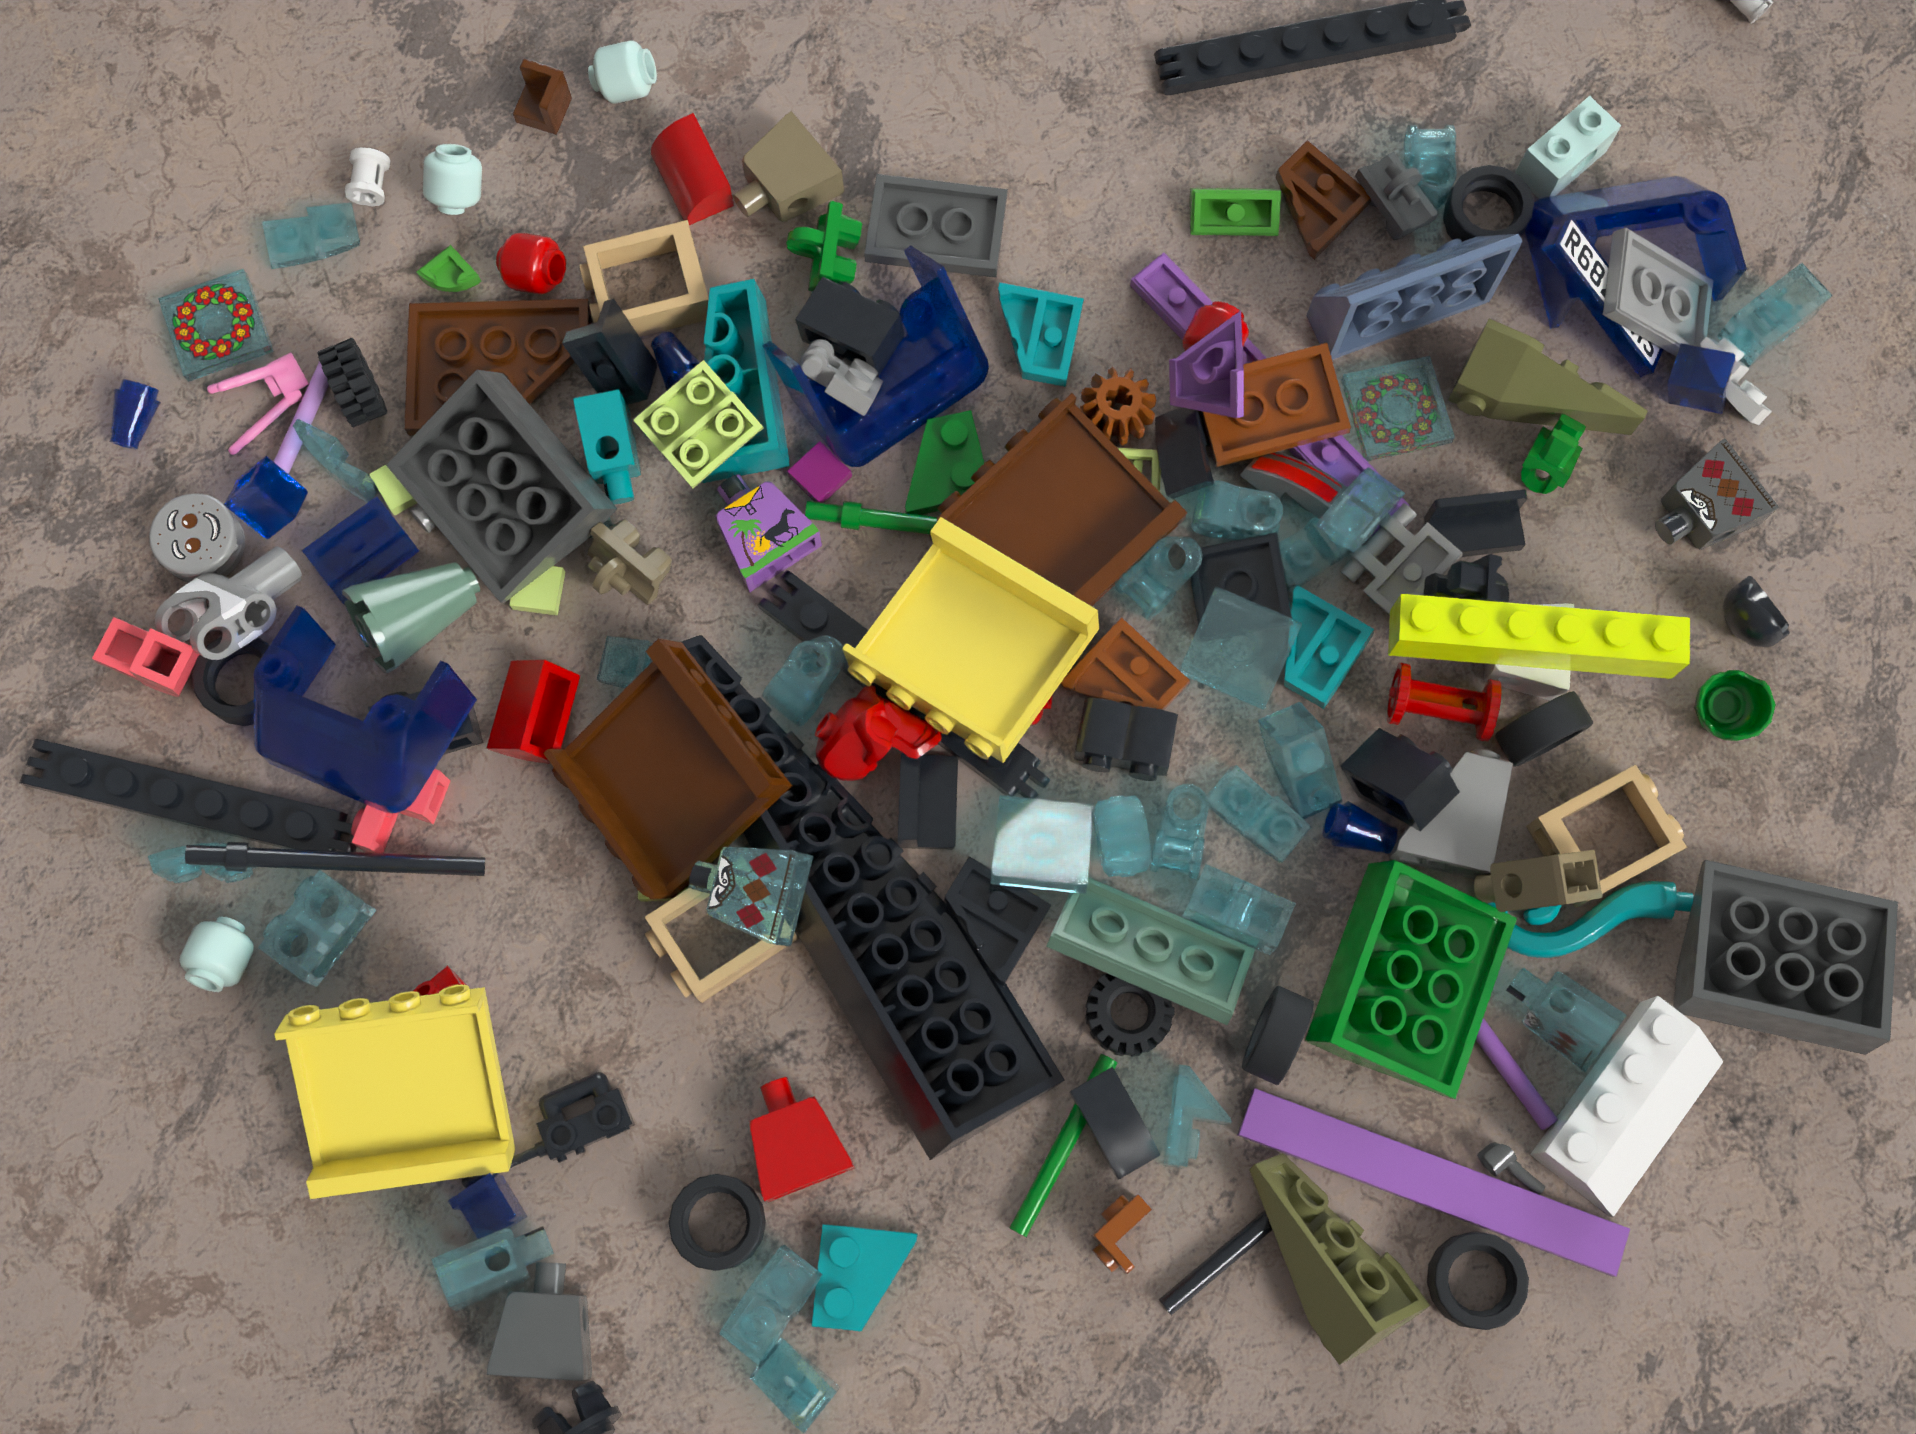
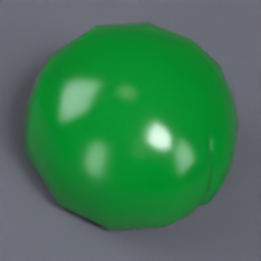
M1727 670L1726 672H1719L1710 676L1698 689L1694 709L1702 728L1719 739L1735 742L1759 736L1772 722L1776 704L1771 689L1764 680L1757 679L1744 671Z

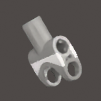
M274 547L230 579L216 572L201 574L161 604L155 615L156 629L158 632L181 642L190 639L192 649L210 660L223 659L253 641L273 625L277 612L274 599L301 581L302 573L300 568L284 549ZM178 609H183L185 614L183 626L176 632H170L168 628L170 615ZM217 630L222 631L223 635L220 644L211 650H207L204 646L206 633Z

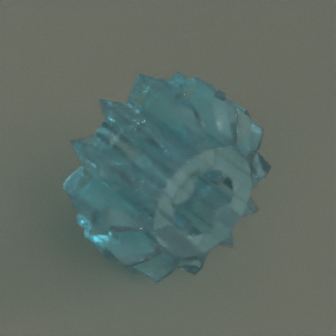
M1124 795L1112 796L1107 800L1097 801L1093 811L1094 827L1103 871L1108 877L1120 876L1121 878L1135 876V873L1147 871L1152 861L1150 854L1151 846L1147 819L1145 818L1144 807L1141 801L1136 796L1124 797Z

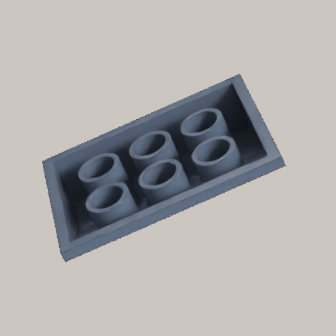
M1519 234L1478 236L1464 242L1461 239L1451 240L1439 247L1436 252L1421 257L1420 254H1413L1402 259L1393 268L1382 272L1380 269H1372L1361 274L1352 283L1341 287L1339 284H1331L1320 289L1313 296L1306 316L1319 344H1328L1332 360L1490 302L1523 241Z

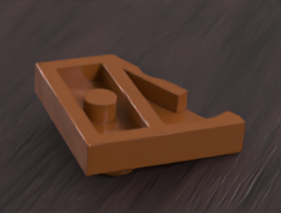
M1121 617L1062 680L1061 685L1066 690L1094 698L1112 700L1131 706L1165 710L1187 687L1190 680Z

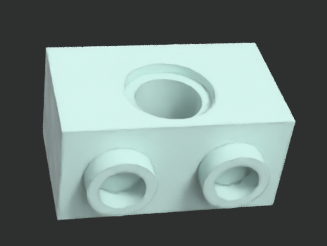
M1589 96L1527 149L1515 173L1529 186L1530 191L1546 204L1608 150L1621 125Z

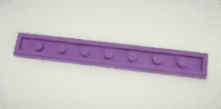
M1164 252L1136 274L1130 282V286L1182 340L1196 310L1202 306L1212 304V301ZM1247 338L1243 346V364L1266 359L1259 349ZM1342 435L1288 449L1297 459L1321 469L1348 487L1338 499V502L1371 536L1381 528L1378 523L1387 514L1392 516L1403 503L1409 506L1400 494Z
M1256 1088L1252 1089L1237 1136L1611 1277L1617 1276L1630 1228Z

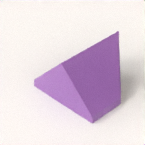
M1241 311L1177 358L1169 360L1170 405L1234 418L1244 417Z

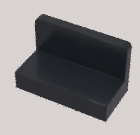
M614 299L604 301L598 321L567 331L562 344L597 394L619 390L627 405L647 400L657 370V362Z
M1526 490L1436 499L1424 516L1425 524L1428 522L1462 552V557L1520 551L1526 545L1519 511L1527 500Z
M901 752L898 844L901 848L948 850L955 848L958 758L956 756L922 755L914 759Z

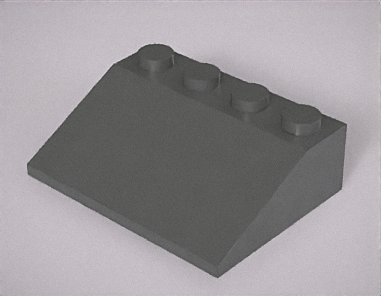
M476 370L386 464L500 603L508 601L584 543L591 536V529L599 522L604 523L617 510L616 506L503 373Z
M1704 860L1701 865L1677 965L1673 1007L1687 1016L1866 1055L1889 1042L1891 1038L1898 902Z

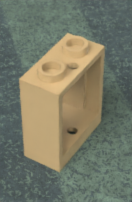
M688 220L583 246L587 263L580 264L579 266L586 291L593 289L595 291L597 303L589 304L594 323L598 321L604 301L610 300L602 269L673 251L678 252L689 294L623 310V313L639 337L706 321L709 298Z
M1636 765L1548 811L1526 826L1544 856L1580 852L1562 819L1622 788L1659 849L1601 880L1602 894L1687 848L1682 840L1684 834L1680 824L1672 815L1666 814L1657 799L1658 791L1654 782L1645 773L1641 774ZM1591 900L1576 902L1573 905L1575 908H1578Z
M743 853L730 861L733 864L732 868L735 879L741 888L749 884L750 881L753 882L759 879L755 871H752L753 868ZM718 869L709 874L707 889L693 885L645 916V919L652 928L645 933V936L660 958L668 953L678 968L670 973L685 998L694 993L701 1003L798 940L782 912L781 914L777 913V916L780 918L776 917V921L779 922H775V925L778 927L774 926V929L777 931H773L772 934H775V936H771L774 940H769L770 935H768L700 980L665 924L713 893ZM769 895L763 898V901L755 902L754 905L758 910H761L760 913L764 917L763 921L771 932L777 905Z

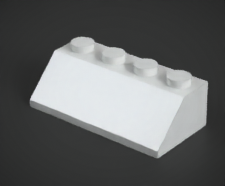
M1656 996L1642 1001L1557 1116L1558 1120L1549 1127L1530 1155L1608 1216L1613 1217L1723 1061L1700 1027L1661 997Z

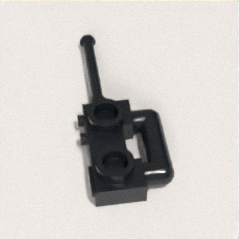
M596 1072L543 1095L539 1100V1108L544 1120L536 1123L543 1141L536 1143L535 1147L513 1156L510 1168L537 1156L541 1158L545 1155H548L550 1160H557L558 1163L567 1160L566 1155L576 1152V1155H579L586 1151L584 1147L629 1130L635 1123L621 1089L616 1088L612 1090L607 1076L604 1073ZM593 1095L596 1105L594 1109L570 1120L566 1119L562 1108ZM498 1173L462 1178L461 1182L465 1188H472L473 1184Z

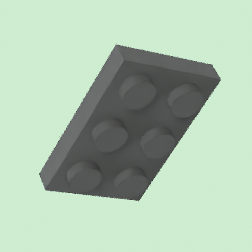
M876 174L864 253L865 262L996 278L1008 189Z

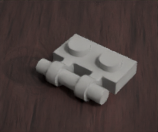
M823 339L813 341L800 360L802 372L826 387L825 393L863 416L867 413L883 383V380L876 377L878 372L874 367L856 358L853 362L847 358H844L843 361L834 356L832 345Z
M1405 503L1392 516L1387 514L1378 523L1381 528L1364 546L1359 544L1349 554L1352 559L1340 571L1352 583L1365 571L1375 577L1363 591L1389 616L1390 609L1400 594L1424 596L1425 578L1433 573L1445 575L1451 565L1462 557V552L1428 522L1415 536L1408 531L1406 527L1417 514ZM1395 540L1404 548L1385 567L1377 558Z

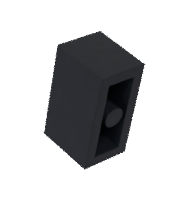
M822 277L795 319L803 342L811 344L818 339L826 340L832 345L835 357L842 361L844 358H847L852 362L855 358L860 359L877 370L878 374L876 377H879L905 336L900 313L893 305L880 299L875 302L862 296L851 284L844 281H839L837 284L825 277Z
M1378 728L1340 765L1358 797L1420 832L1460 793L1450 775L1453 769L1442 755L1435 751H1431L1428 754L1419 749L1408 737L1402 734L1396 737L1381 728Z

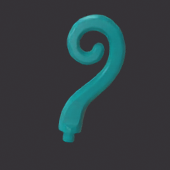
M1643 881L1617 889L1574 923L1558 931L1548 933L1531 932L1515 924L1507 948L1529 957L1552 958L1563 956L1595 942L1629 919H1672L1675 911L1690 912L1694 895L1688 892H1677L1675 883L1669 881ZM1495 902L1487 903L1496 908ZM1562 905L1526 909L1523 913V919L1530 925L1550 923L1558 915Z

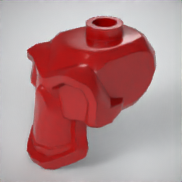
M871 685L862 688L857 697L848 699L835 715L828 712L822 718L815 731V736L819 738L815 756L822 770L831 777L843 781H854L863 779L870 771H874L878 765L877 761L881 760L891 747L900 750L909 758L917 759L938 745L942 737L941 732L932 727L925 719L898 707L893 701L877 695L876 688Z

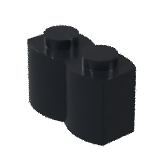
M1085 697L1074 759L1083 761L1082 767L1087 770L1106 773L1110 772L1111 767H1120L1129 770V776L1132 778L1156 781L1157 775L1167 776L1178 714L1156 708L1131 706L1112 700Z

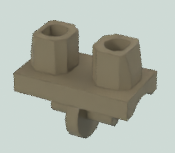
M626 519L617 522L609 528L602 522H599L591 529L590 534L593 536V542L587 553L592 558L588 567L597 573L592 584L593 588L600 594H605L612 588L621 595H625L630 590L646 605H649L658 596L660 582L670 572L671 557L659 547H653L643 556L637 553L633 548L639 544L640 534L637 528Z

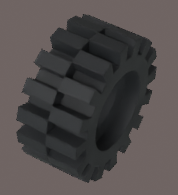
M353 338L317 352L322 370L328 379L327 382L334 393V397L337 403H339L348 423L353 428L387 414L385 402L374 380L372 371L369 369L365 357Z
M1110 974L1102 975L1097 980L1094 987H1092L1085 1006L1086 1024L1089 1025L1090 1034L1093 1039L1096 1038L1101 1043L1100 1046L1106 1051L1109 1049L1115 1052L1114 1055L1140 1056L1142 1053L1153 1050L1170 1031L1172 1018L1175 1015V1007H1172V1001ZM1124 993H1133L1145 1001L1148 1008V1017L1143 1026L1135 1030H1126L1114 1022L1111 1016V1004L1117 996Z

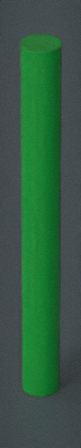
M1100 1054L1087 1081L1111 1067L1115 1070L1118 1062L1104 1054ZM1076 1104L1072 1107L1009 1227L1026 1238L1086 1125V1121Z

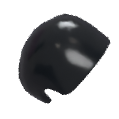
M1747 576L1726 595L1723 603L1725 621L1733 635L1751 646L1771 647L1790 634V631L1787 629L1789 627L1787 620L1752 576Z

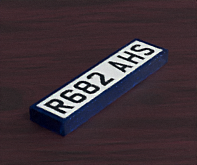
M1570 213L1556 217L1542 246V250L1637 375L1642 377L1654 373L1663 349L1603 315L1609 265Z

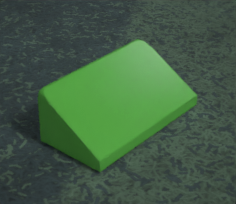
M1190 188V235L1279 236L1281 190Z

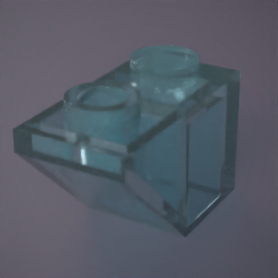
M1301 702L1258 720L1267 757L1300 821L1343 802L1325 729Z

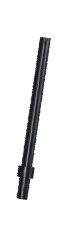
M228 842L227 847L186 845L185 864L225 866L226 871L247 872L248 867L461 876H484L485 857L249 848V843Z

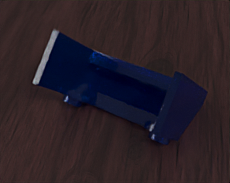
M1672 176L1538 199L1534 202L1532 219L1525 230L1550 329L1558 328L1578 298L1568 260L1571 258L1560 245L1571 220L1592 248L1598 237L1613 235L1614 231L1623 228L1639 231L1684 223L1689 230L1695 233L1706 276L1713 280V301L1723 300L1747 270L1727 201L1718 193L1682 176Z
M909 246L904 252L921 288L910 294L901 305L899 313L906 336L903 337L878 378L883 380V383L865 416L825 393L826 387L806 376L799 363L774 343L768 341L762 345L794 403L834 455L850 467H861L871 462L926 424L928 419L936 417L978 388L988 374V359L944 266L913 246Z
M296 605L254 671V746L256 751L273 766L383 812L398 813L407 809L416 800L477 701L476 697L451 666L441 660L415 701L401 695L386 696L373 705L364 721L303 697L336 644L305 608Z

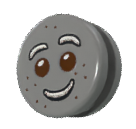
M192 493L170 500L157 512L150 527L149 543L157 561L175 577L189 583L199 575L208 572H216L225 577L230 574L243 556L245 534L239 520L222 502L209 495Z

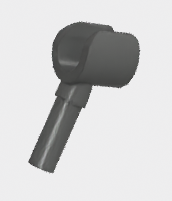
M1493 1142L1477 1154L1480 1162L1493 1176H1497L1507 1168L1512 1175L1534 1193L1540 1195L1544 1191L1545 1185L1516 1161L1517 1157L1509 1146Z

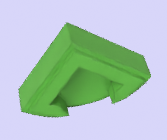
M451 245L416 271L419 278L425 284L445 292L467 290L482 282L479 275Z

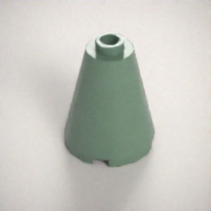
M454 562L351 585L341 591L342 595L348 598V600L344 601L346 609L365 647L370 646L372 649L377 647L381 656L373 660L383 673H389L477 603L475 594L480 592V586L469 567L461 569Z

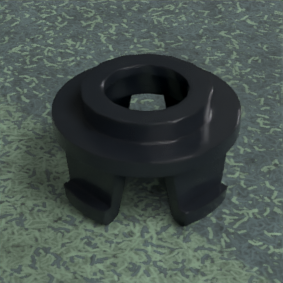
M590 1381L572 1390V1397L581 1423L572 1428L561 1413H555L552 1408L545 1407L534 1416L532 1425L534 1429H538L539 1434H613L615 1432L613 1424L621 1417L622 1413L618 1406L612 1407L602 1394L604 1390L594 1381Z

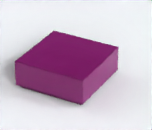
M820 441L787 471L788 477L814 502L821 503L828 500L852 477L851 470Z

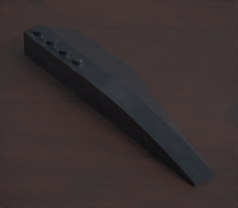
M702 635L681 641L792 785L743 833L752 851L756 853L755 856L767 853L769 858L773 860L772 862L777 869L769 873L770 875L767 874L766 877L769 883L771 882L770 885L778 899L780 898L790 853L795 856H791V860L794 861H790V864L793 865H789V868L792 870H788V873L791 874H787V877L790 879L786 878V881L789 883L784 885L787 886L784 887L786 892L783 891L785 896H782L781 899H784V901L781 900L780 903L783 904L782 907L929 1160L969 1140L1065 1081L1007 984L1002 986L997 983L947 904L934 891L937 887L935 883L924 872L919 875L901 856L904 850L892 838L886 839L871 824L873 817L836 778L828 775L822 770L819 763L816 765L802 750L804 746L802 741L792 731L786 733L769 715L772 709L760 697L756 699L748 693L740 684L742 677Z

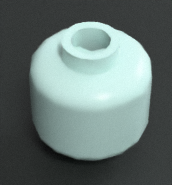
M632 40L598 48L594 55L593 65H590L588 68L592 88L596 92L600 91L603 97L612 104L647 96L651 85L656 83L657 80L656 66L652 54L647 48L643 49L637 42Z
M457 144L438 145L434 152H431L424 158L423 195L430 203L437 205L440 212L450 215L462 214L465 212V208L474 206L480 200L482 165L479 159L471 155L469 148Z
M218 917L216 922L203 921L193 928L179 959L181 967L186 971L185 979L201 989L212 992H220L223 987H231L239 983L254 950L253 942L243 933L245 930L244 925L228 917Z

